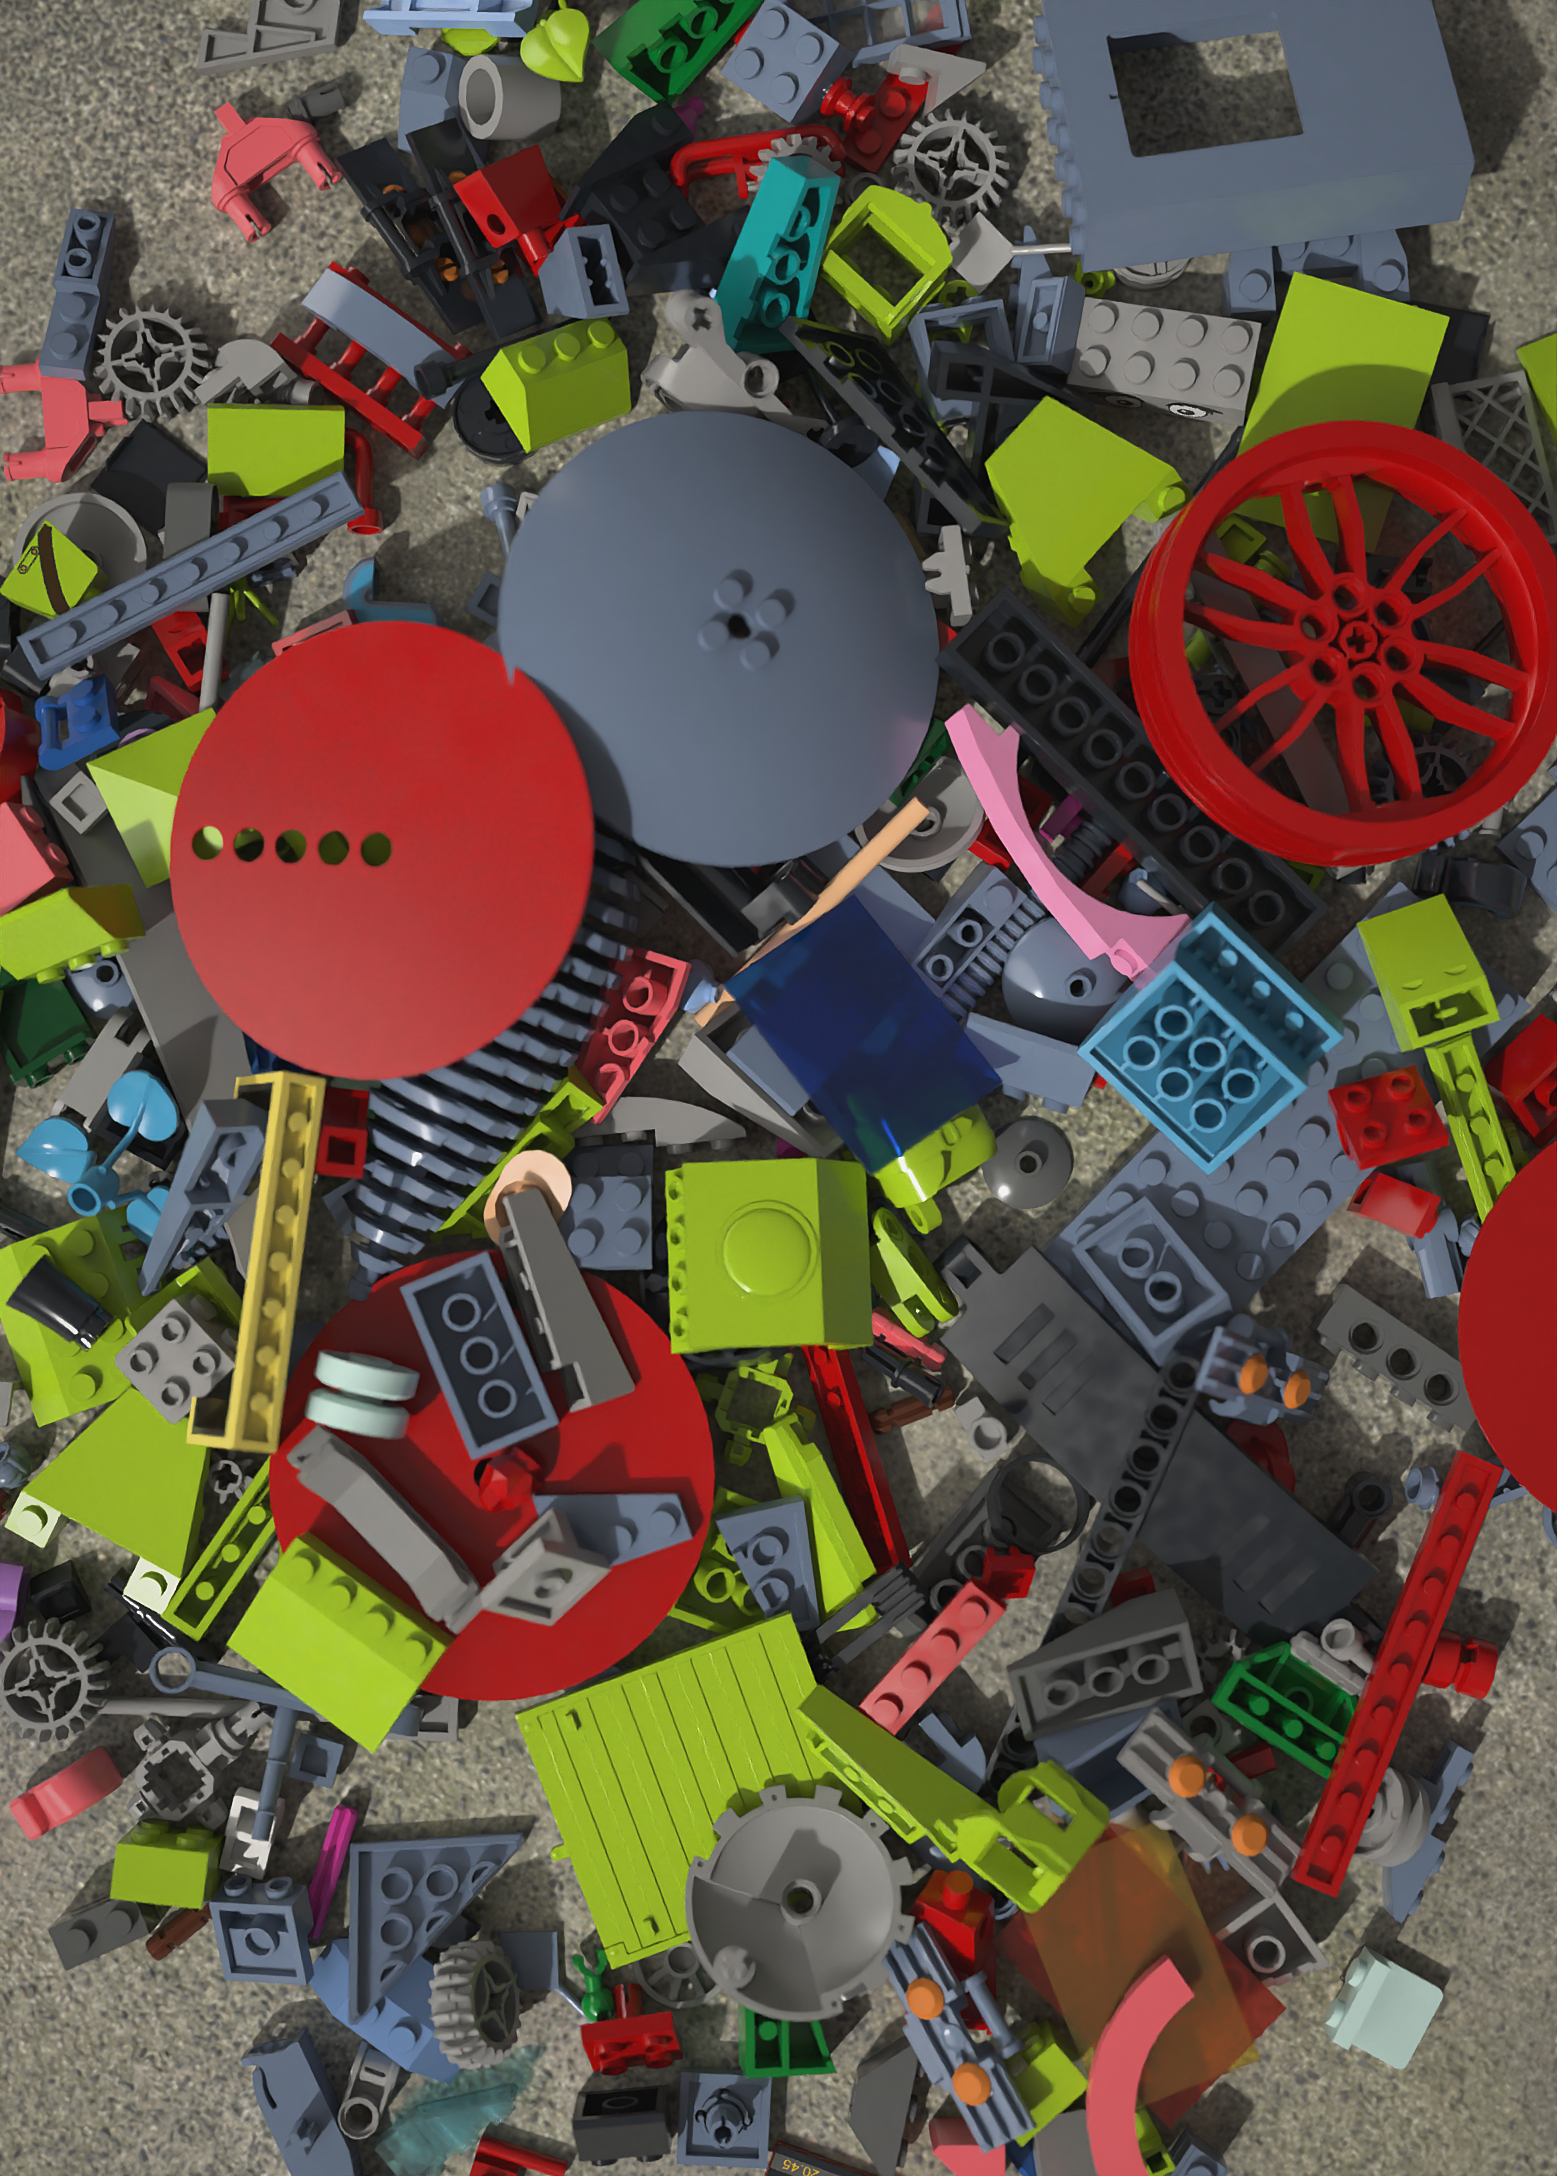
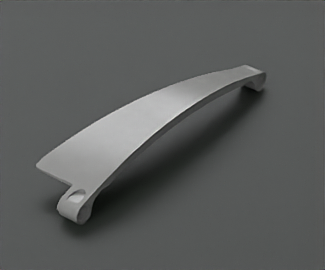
M74 762L56 771L46 769L37 772L32 782L57 828L83 887L131 883L146 936L129 943L130 951L116 955V958L157 1050L189 1133H191L202 1100L233 1099L236 1077L251 1076L242 1029L229 1018L213 999L188 956L176 919L170 878L146 888L110 812L86 835H81L49 803L79 772ZM261 1174L247 1188L249 1197L223 1224L233 1247L236 1259L235 1277L243 1299H245Z

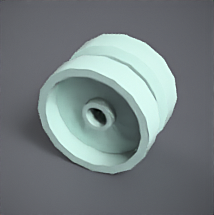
M327 1350L319 1351L314 1374L323 1383L340 1388V1390L319 1388L309 1392L304 1415L316 1422L351 1432L385 1438H404L410 1414L402 1406L386 1401L384 1398L406 1400L414 1397L420 1374L407 1367L369 1355Z

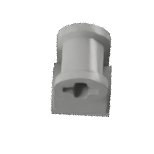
M365 2041L361 2042L348 2078L349 2085L338 2116L340 2129L352 2139L367 2138L374 2133L384 2113L388 2098L392 2095L402 2067L386 2054L370 2049L369 2043ZM357 2103L365 2104L372 2111L373 2118L368 2121H359L351 2114L350 2107Z

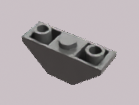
M906 2035L857 2066L848 2107L849 2126L881 2176H894L896 2167L904 2168L908 2151V2140L902 2138L905 2122L913 2123L918 2102V2095L912 2094L915 2077L922 2078L924 2074V2068Z

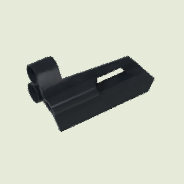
M598 820L733 958L752 945L755 946L763 941L785 922L789 925L798 922L819 900L817 894L829 881V878L806 855L778 862L762 880L748 867L701 865L655 852L618 834Z

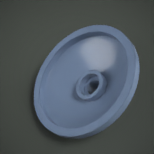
M1054 916L1035 923L1016 940L1007 955L1002 973L1003 998L1011 1017L1021 1029L1073 1046L1081 1045L1104 1015L1133 984L1128 976L1121 974L1114 968L1110 957L1106 953L1090 960ZM1077 979L1082 980V989L1078 993H1070L1071 983Z

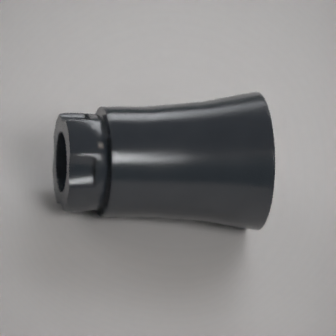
M44 1254L28 1271L6 1302L7 1306L33 1318L67 1342L72 1343L74 1341L75 1344L86 1352L98 1341L115 1317L108 1310L100 1307L102 1303L65 1274L47 1254Z

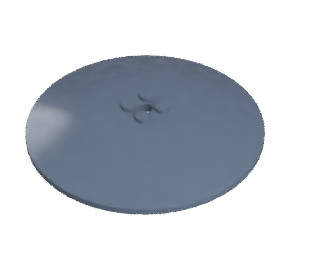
M720 411L668 413L630 423L601 437L567 462L541 490L517 531L505 565L499 598L498 630L501 656L504 658L511 687L514 667H517L541 690L560 716L573 740L584 769L591 799L592 815L618 834L633 842L675 859L701 865L722 867L762 866L788 861L814 852L848 834L865 822L886 802L910 769L928 731L935 705L939 678V664L935 661L939 655V639L931 593L925 590V582L927 580L920 561L906 533L891 510L867 482L830 451L797 432L751 416ZM729 617H738L745 622L748 629L746 639L739 640L730 634L727 627Z

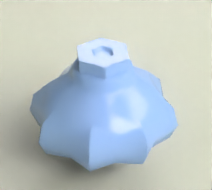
M1137 868L1121 879V888L1117 894L1116 901L1125 906L1127 913L1151 916L1162 906L1138 887V880L1144 879L1166 897L1169 892L1146 869Z
M692 959L689 962L692 964L678 1007L680 1010H686L688 1013L698 1012L707 1003L716 1004L723 992L722 984L714 979L711 966L698 959Z

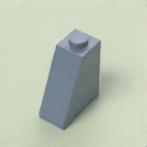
M609 224L566 228L552 249L553 252L548 255L538 270L548 313L580 319L627 315L630 310Z

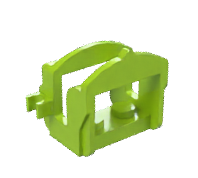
M870 185L847 209L835 226L831 223L829 224L816 281L823 280L882 335V342L891 346L908 328L907 326L914 316L919 314L918 310L933 304L944 289V277L946 276L947 269L952 264L953 257L944 233L936 220L931 216L932 207L928 202L917 203L910 197L895 190ZM867 232L920 279L895 307L893 306L895 302L891 295L880 285L875 284L872 287L860 276L862 271L859 266L846 255Z
M1048 1760L1046 1763L1040 1762L1035 1769L1017 1772L1003 1783L998 1793L1000 1813L993 1809L977 1810L969 1815L960 1813L954 1820L958 1828L956 1843L960 1858L982 1878L994 1884L1021 1909L1030 1913L1037 1912L1042 1908L1110 1821L1109 1809L1052 1760ZM1035 1786L1072 1817L1073 1822L1065 1831L1027 1800ZM1002 1833L1038 1864L1037 1868H1030L1006 1846L995 1842Z

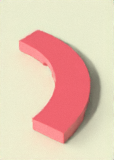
M1166 1954L1147 1968L1123 1996L1124 2000L1117 2008L1110 2023L1107 2022L1094 2053L1086 2095V2127L1089 2133L1090 2148L1097 2176H1149L1140 2153L1135 2126V2103L1141 2071L1152 2045L1167 2022L1182 2006L1195 1997Z

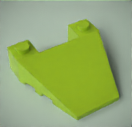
M1048 396L1044 397L985 462L1000 513L1006 516L1010 526L1011 535L1008 536L1011 549L1018 554L1022 571L1019 574L1023 586L1046 614L1073 628H1076L1105 596L1084 569V565L1122 523L1132 514L1153 524L1183 509L1194 498L1174 467Z
M133 1384L21 1490L4 1527L44 1549L66 1527L69 1518L140 1557L123 1593L162 1614L200 1557L201 1543L198 1542L200 1523L204 1519L205 1512L203 1494L204 1485L208 1481L211 1446L186 1443L190 1414L177 1423L168 1422Z

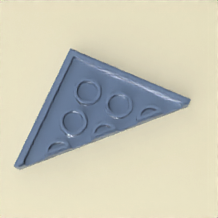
M524 1832L350 1843L348 2023L350 2025L359 2024L525 1843Z

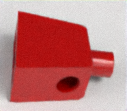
M538 144L484 167L453 185L491 246L499 248L517 239L529 264L553 252L541 227L557 219L561 208Z
M935 1870L908 1916L914 1917L913 1928L926 1921L951 1967L971 1977L978 1972L994 1944V1899L989 1894L974 1887L971 1876L964 1871L956 1870L947 1873L943 1870Z

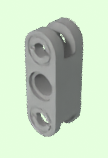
M121 1006L109 1019L50 1112V1117L66 1118L76 1110L87 1117L82 1124V1129L87 1133L90 1142L96 1138L97 1134L93 1133L88 1126L108 1097L113 1084L121 1077L137 1051L150 1057L155 1049L146 1025L140 1030L130 1046L123 1042L136 1019V1013L126 1006Z

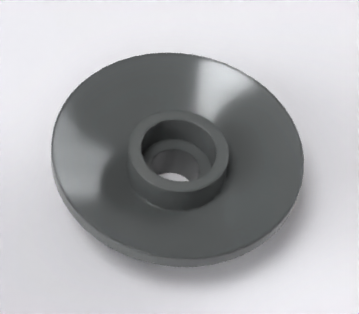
M1033 1120L1015 1121L996 1131L994 1136L998 1147L997 1154L982 1163L984 1180L993 1195L1003 1203L1020 1209L1038 1208L1057 1198L1065 1188L1071 1171L1070 1153L1063 1138L1050 1126ZM1026 1155L1033 1157L1036 1161V1167L1031 1173L1023 1172L1019 1165L1021 1158Z

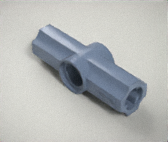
M1434 1159L1395 1167L1394 1171L1397 1180L1441 1197L1437 1207L1440 1214L1434 1228L1429 1233H1425L1423 1239L1405 1236L1411 1252L1416 1254L1426 1297L1431 1299L1461 1292L1464 1274L1456 1243L1459 1241L1457 1222L1450 1205L1445 1204Z

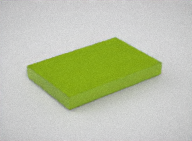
M207 403L208 483L217 484L219 495L292 496L341 470L344 472V406Z

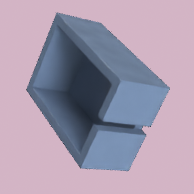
M1175 1699L1037 1738L1033 1741L1039 1763H1046L1048 1760L1055 1762L1109 1809L1111 1821L1153 1794L1116 1758L1153 1707L1161 1710L1184 1732L1177 1701ZM1049 1798L1052 1812L1070 1825L1073 1822L1072 1817Z

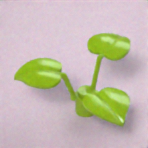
M558 0L560 9L558 11L548 10L544 12L537 20V27H533L524 36L520 48L521 58L530 70L546 78L567 82H583L585 60L591 38L590 23L582 12L570 9L566 0ZM442 28L441 41L450 46L455 52L465 56L484 54L495 47L502 38L491 36L485 29Z

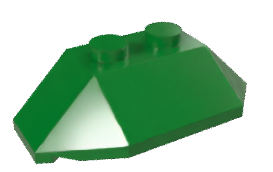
M1285 1641L1234 1661L1211 1702L1223 1713L1289 1757L1328 1780L1358 1703L1356 1695L1348 1694L1338 1687L1339 1683L1334 1684L1308 1666V1662H1303L1291 1654V1645Z

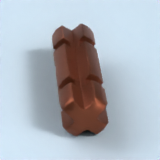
M946 1384L943 1395L931 1408L925 1406L916 1397L910 1396L890 1404L892 1408L885 1410L882 1407L870 1412L868 1418L873 1432L876 1435H882L893 1431V1426L899 1425V1427H903L933 1415L932 1411L936 1409L941 1412L955 1405V1399L951 1388Z
M209 1901L202 1909L186 1908L163 1927L164 1931L162 1929L158 1930L146 1941V1949L155 1960L160 1961L175 1949V1945L179 1947L209 1922L208 1918L212 1920Z

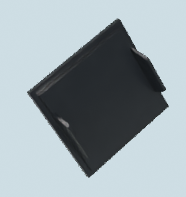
M1410 299L1408 305H1416L1421 309L1450 317L1428 387L1447 382L1448 385L1477 380L1490 315ZM1465 394L1453 396L1455 399L1473 401V399Z
M142 418L131 434L124 436L106 459V466L90 487L101 496L120 505L139 525L160 540L158 530L165 527L166 494L169 482L205 483L208 479V469L204 462L154 424L146 422Z

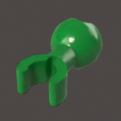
M598 1947L594 1949L596 1961L592 1966V1971L585 1967L583 1956L579 1954L572 1956L573 1966L580 1974L584 1975L587 1989L582 1999L581 2009L584 2016L593 2023L608 2021L616 2011L615 1996L608 1988L604 1987L602 1972L607 1965V1956L605 1950ZM603 2011L605 2017L599 2020V2014Z

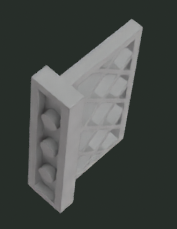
M1524 370L1448 385L1447 382L1430 385L1427 388L1419 413L1424 433L1440 439L1466 453L1464 443L1469 435L1472 434L1490 446L1489 451L1481 462L1484 467L1488 466L1496 451L1516 463L1507 481L1493 471L1491 472L1527 506L1526 508L1530 514L1534 511L1547 520L1550 535L1545 537L1550 546L1557 545V501L1530 392L1522 393L1521 385L1523 384L1526 385L1529 391ZM1513 385L1515 389L1519 386L1522 395L1517 398V404L1512 412L1492 400L1498 387ZM1489 389L1486 395L1480 392ZM1465 394L1480 404L1471 421L1456 412L1453 396ZM1486 407L1489 411L1506 421L1496 438L1476 425ZM1511 426H1514L1526 435L1528 446L1522 455L1502 442ZM1522 468L1536 477L1538 489L1533 497L1512 485ZM1449 530L1448 534L1457 568L1474 565L1476 563L1474 560L1476 556L1471 550H1467Z

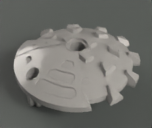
M785 1785L773 1786L759 1791L763 1805L741 1818L731 1808L723 1813L711 1826L722 1837L714 1847L709 1859L706 1860L695 1855L689 1868L685 1890V1912L689 1935L700 1962L716 1984L730 1997L743 2006L772 2018L788 2021H814L830 2018L844 2011L839 1997L851 1992L862 1983L873 1994L883 1986L892 1974L881 1963L887 1955L893 1940L908 1945L912 1933L914 1917L900 1914V1886L914 1884L912 1870L907 1857L893 1861L887 1848L879 1838L890 1827L872 1809L860 1819L852 1812L838 1806L843 1792L834 1788L817 1785L814 1799H787ZM797 1892L806 1893L812 1899L813 1907L804 1914L794 1913L788 1907V1898Z

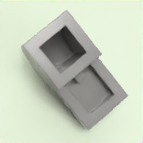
M240 339L229 342L218 349L228 363L222 368L210 371L203 378L201 385L194 390V393L206 408L207 403L236 404L250 392L263 404L295 379L297 375L269 345L257 340Z

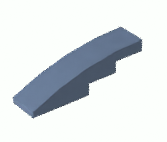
M846 834L842 838L805 855L830 881L862 848ZM879 865L844 898L887 940L894 943L909 960H911L936 921Z

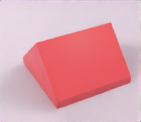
M963 2116L933 2117L928 2123L933 2153L956 2176H1005V2144L983 2154Z

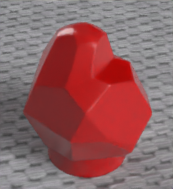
M515 1446L507 1456L504 1454L495 1456L487 1464L480 1481L478 1497L481 1506L492 1513L503 1509H515L539 1491V1483L535 1479L543 1469Z

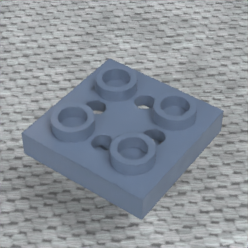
M682 2067L676 2164L767 2169L772 2077L746 2079L742 2070ZM723 2088H728L732 2094L724 2091L722 2092V2097H720L719 2091ZM698 2110L706 2111V2119L704 2120V2115L702 2113H699L697 2119L695 2113ZM748 2112L753 2115V2120L751 2122L750 2116H748Z

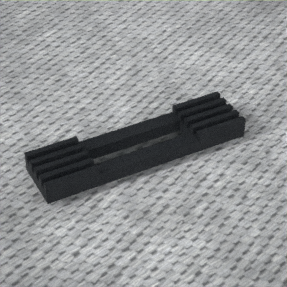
M902 1560L801 1641L817 1686L825 1683L842 1667L894 1626H897L931 1597L932 1594ZM878 1601L880 1603L878 1608L881 1611L885 1609L887 1613L834 1655L824 1641L872 1602L876 1603Z

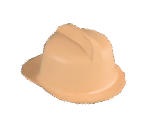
M526 1150L514 1156L504 1168L488 1198L484 1210L485 1228L491 1240L499 1247L500 1229L510 1225V1219L503 1203V1197L538 1188L556 1224L561 1219L571 1197L572 1184L571 1176L564 1163L553 1154L542 1150Z

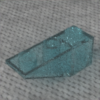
M513 2082L417 2104L380 2135L375 2151L396 2176H440L447 2167L444 2162L456 2151L460 2156L467 2153L480 2140L479 2131L490 2122L495 2126L499 2125L514 2111L516 2106L513 2102L519 2087Z

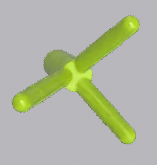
M246 575L229 584L230 604L225 645L235 609L236 617L239 621H243L246 618L244 596L272 627L279 625V620L248 586Z

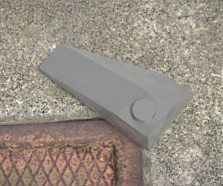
M750 991L693 1035L678 1065L713 1097L812 1158L827 1159L852 1136L827 1092L819 1089L792 1117L726 1055L769 1009L763 1001Z

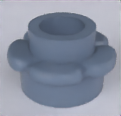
M1429 1466L1411 1469L1405 1483V1496L1409 1503L1418 1504L1420 1509L1428 1510L1431 1508V1504L1437 1502L1444 1484V1480L1439 1476L1437 1469Z

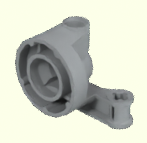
M681 289L674 292L666 302L665 316L669 325L684 339L686 344L673 358L657 354L640 374L642 382L654 397L670 413L720 411L747 415L775 423L818 443L822 433L830 424L822 419L813 418L812 415L805 411L787 409L774 395L779 382V374L775 365L751 352L735 353L726 344L721 309L717 302L709 297L700 296L695 291L689 289ZM755 367L754 377L752 378L750 375L747 377L749 371Z

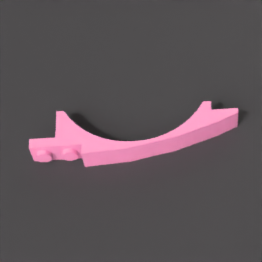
M967 703L945 722L958 758L996 834L1038 898L1087 957L1092 960L1106 953L1110 957L1114 968L1134 982L1193 920L1187 914L1169 917H1149L1120 911L1097 901L1072 884L1055 867L1037 842L1023 810L1017 780L1019 733L1010 725L998 735L972 706Z

